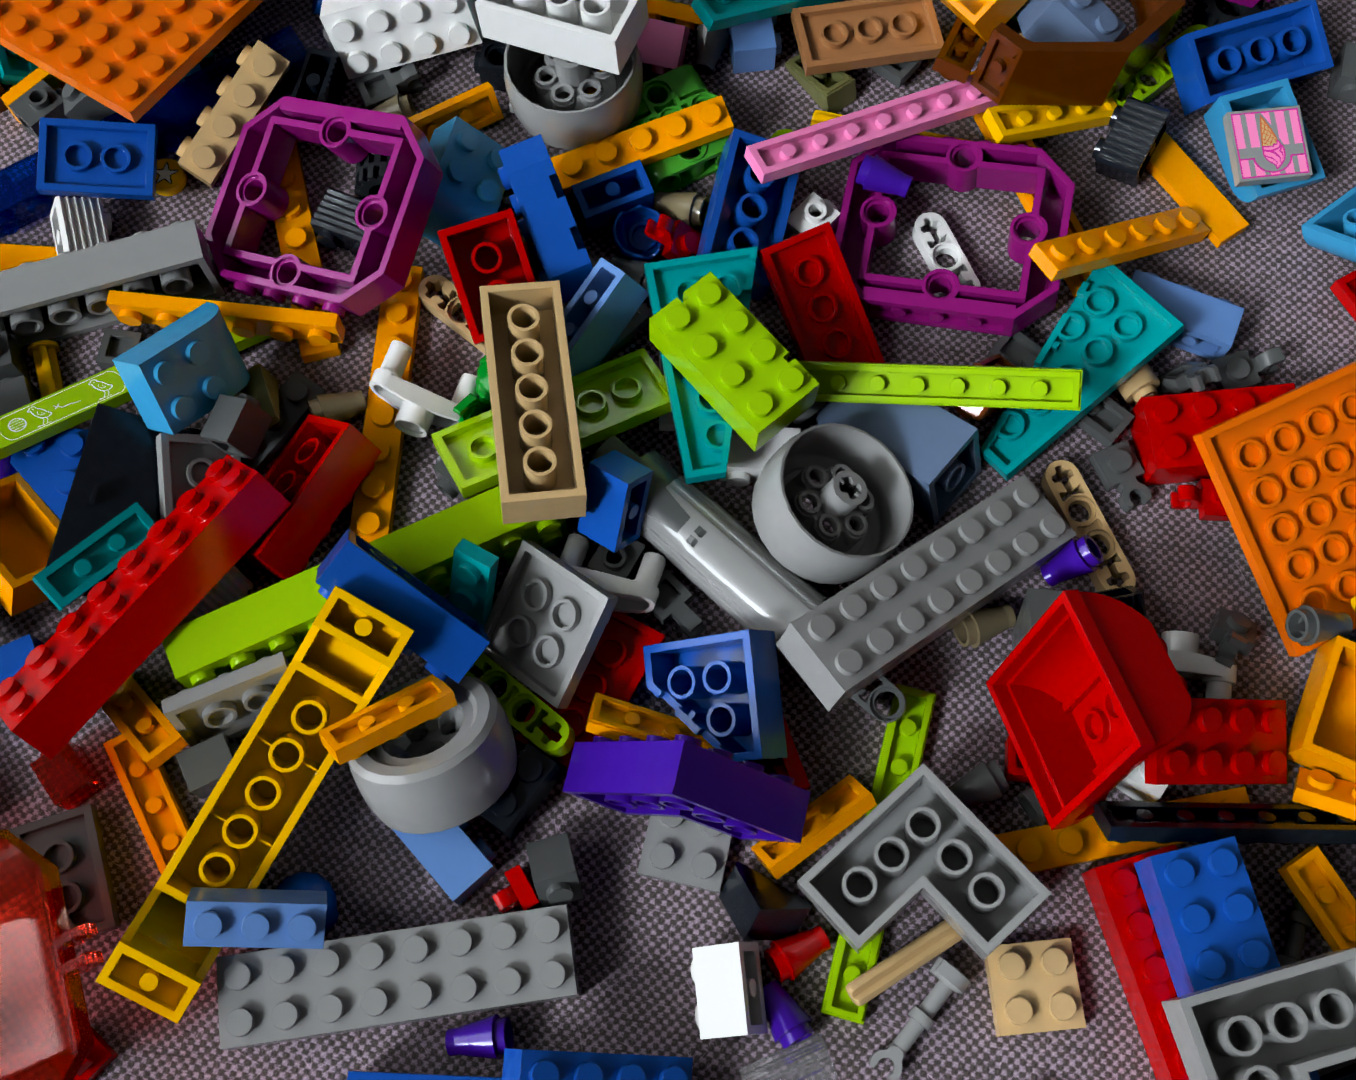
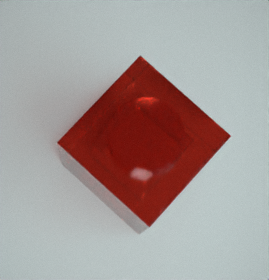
M70 741L52 760L41 753L40 758L30 764V767L53 803L66 810L77 808L107 787L83 748Z

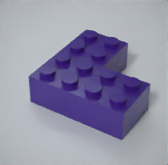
M676 734L674 740L656 735H647L646 741L631 736H619V741L594 736L592 742H575L563 787V792L626 815L681 817L740 840L801 843L811 793L795 786V779L781 774L768 775L764 773L765 767L763 765L749 761H734L733 753L718 748L705 749L701 747L702 741L700 739L683 734Z

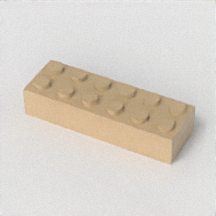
M560 280L479 286L503 524L586 517L587 492Z

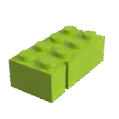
M711 271L683 292V303L677 297L649 318V340L754 452L815 403L820 385L818 381L795 358L789 363L787 362L789 352Z

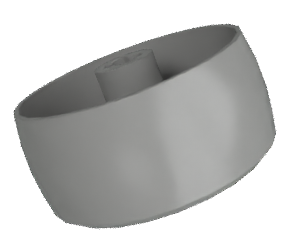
M507 44L504 53V81L517 119L533 137L541 134L545 144L569 150L624 131L638 113L643 97V64L637 44L620 75L606 71L597 72L592 67ZM550 75L553 76V78L550 81L546 82ZM589 87L597 89L593 94L584 93L585 89ZM561 92H568L570 94L565 99L557 98V95Z
M836 423L812 426L783 444L762 469L754 485L751 503L753 520L760 539L770 554L782 566L803 579L819 584L835 585L853 581L888 559L906 537L913 520L914 509L910 482L904 468L895 455L880 440L867 432L846 424ZM812 481H820V484H815ZM802 498L809 499L813 504V509L805 507ZM849 520H854V530L849 525ZM823 521L831 524L833 533H828L824 530L822 526Z
M465 675L459 683L447 677L443 682L454 691L457 706L443 712L435 719L427 720L404 732L402 736L365 752L360 758L348 761L350 771L362 797L378 819L389 828L403 833L427 834L441 832L462 825L493 805L508 788L515 775L518 761L513 730L509 718L489 685L476 677ZM424 676V677H421V678H418V679H415V680L406 682V683H404V684H402V685H400V686H398V687L392 689L391 691L387 692L385 695H383L381 698H379L378 700H376L374 703H376V702H378V701H380V700H382V699H384V698H386V697H388V696H390V695H392V694H394V693H396V692H398V691H400V690H402V689H404V688H406V687H408V686H410V685H412V684H414V683H416V682H418V681H420V680H422V679H424V678H426V677H428V676ZM456 730L454 733L446 735L448 732ZM426 737L424 740L416 742L417 740Z

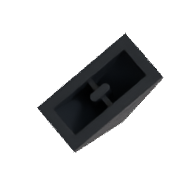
M739 861L736 862L719 895L743 941L778 940L797 934L813 905Z

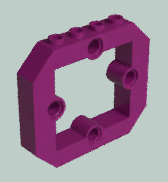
M283 96L243 125L204 235L220 276L234 283L233 289L251 297H255L256 292L262 293L264 298L280 304H284L285 299L292 300V304L306 310L314 311L315 306L322 307V311L336 313L340 318H344L345 313L363 316L405 287L443 177V172L425 133L406 116ZM296 140L323 144L349 164H356L362 161L368 153L390 156L378 195L365 197L356 208L355 222L364 231V235L350 274L311 266L293 254H283L278 258L256 254L267 221H274L280 218L288 208V193L280 185Z
M914 134L866 150L851 160L835 237L867 318L1012 337L1055 309L1060 279L1051 282L1028 254L1035 243L1067 235L1075 184L1042 148H1034L1025 144L1006 145L987 140L978 142L959 140L949 136L940 138ZM866 154L873 157L878 154L904 173L913 176V181L946 184L957 192H968L975 188L1035 194L1032 212L1017 215L1012 220L1009 229L1007 252L1012 260L1023 264L1019 292L961 285L957 275L946 269L933 270L923 280L870 273L875 247L889 244L896 236L897 207L893 200L886 197V193L862 190L863 186L855 183ZM879 219L884 220L883 222L879 223L873 222L874 220ZM1022 237H1030L1033 240H1024ZM942 292L946 293L947 296L936 297L933 294Z

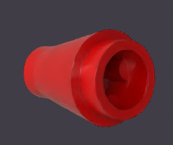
M817 925L810 930L772 941L770 943L771 947L764 951V957L770 971L779 982L782 983L787 979L794 981L820 955L831 949V944L824 930Z

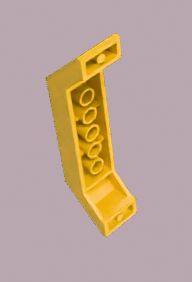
M337 585L334 587L280 681L95 982L178 1024L222 948L183 946L186 901L191 887L258 888L335 760L323 746L318 731L367 707L388 672L392 669L413 634L414 629Z

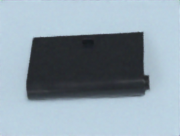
M100 403L97 404L46 567L135 502H138L155 523L161 520L156 436L163 432L148 429L141 416ZM186 428L177 434H200L202 430ZM89 591L82 596L87 598Z

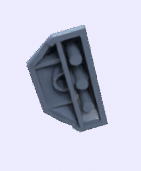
M1028 0L1016 12L1022 35L1027 40L1033 42H1118L1128 36L1127 25L1101 0Z

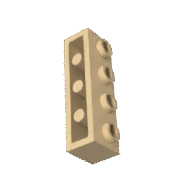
M257 40L253 48L248 44L244 47L236 60L240 68L233 78L226 75L216 91V94L221 97L213 108L208 105L204 108L196 121L200 129L193 139L187 136L176 152L181 157L178 161L179 167L210 188H213L232 159L243 125L264 110L290 70V61L260 40Z

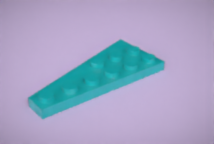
M758 246L644 263V274L652 314H656L677 297L683 303V292L710 271L749 310ZM660 352L686 484L726 478L733 428Z

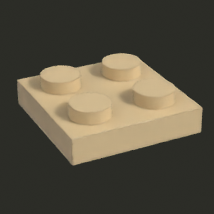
M1071 938L1001 944L984 959L996 1037L1087 1028Z

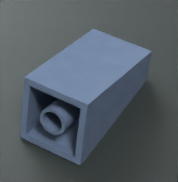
M828 402L819 411L816 418L818 425L826 423L846 424L861 429L880 440L895 455L905 470L912 488L913 510L934 526L982 471L978 428L939 406Z

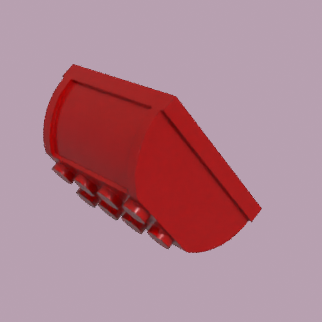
M1078 589L1064 590L986 682L1051 830L1064 829L1067 826L1078 824L1089 818L1095 812L1094 806L1097 803L1105 801L1109 792L1151 753L1168 745L1184 730L1189 721L1192 708V700L1188 693L1187 682L1176 671L1168 655L1167 645L1162 638L1158 637L1152 623L1138 611L1119 600L1098 593L1079 592Z

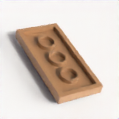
M851 0L792 8L791 21L805 76L937 58L944 44L932 0Z

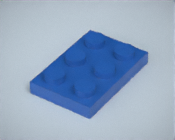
M40 117L36 190L39 194L155 201L158 128L156 124Z

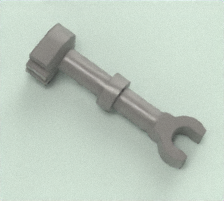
M938 957L928 970L939 981L918 1008L913 1006L909 1011L908 1015L911 1018L888 1047L876 1050L869 1058L868 1064L873 1068L882 1058H889L892 1061L893 1070L887 1076V1080H898L903 1070L902 1060L905 1058L906 1053L924 1030L929 1032L935 1022L932 1019L952 992L963 994L971 984L961 972L941 957Z

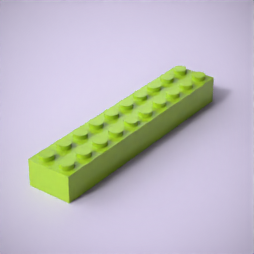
M499 486L369 543L441 596H444L450 591L454 548L463 538L498 556V566L504 563L512 565L523 540L534 541L544 549L561 543L564 537L569 535L566 518L503 524ZM320 564L176 627L162 641L175 679L187 688H193L213 680L223 673L235 671L255 663L263 657L272 656L279 652H283L290 663L327 600L318 592L321 586L316 583L317 568Z

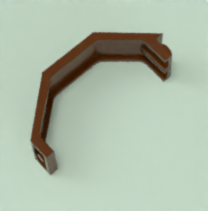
M1129 0L1134 8L1137 28L1124 40L1118 42H1033L1025 39L1001 22L993 29L970 84L998 105L1102 106L1157 55L1186 2L1185 0Z

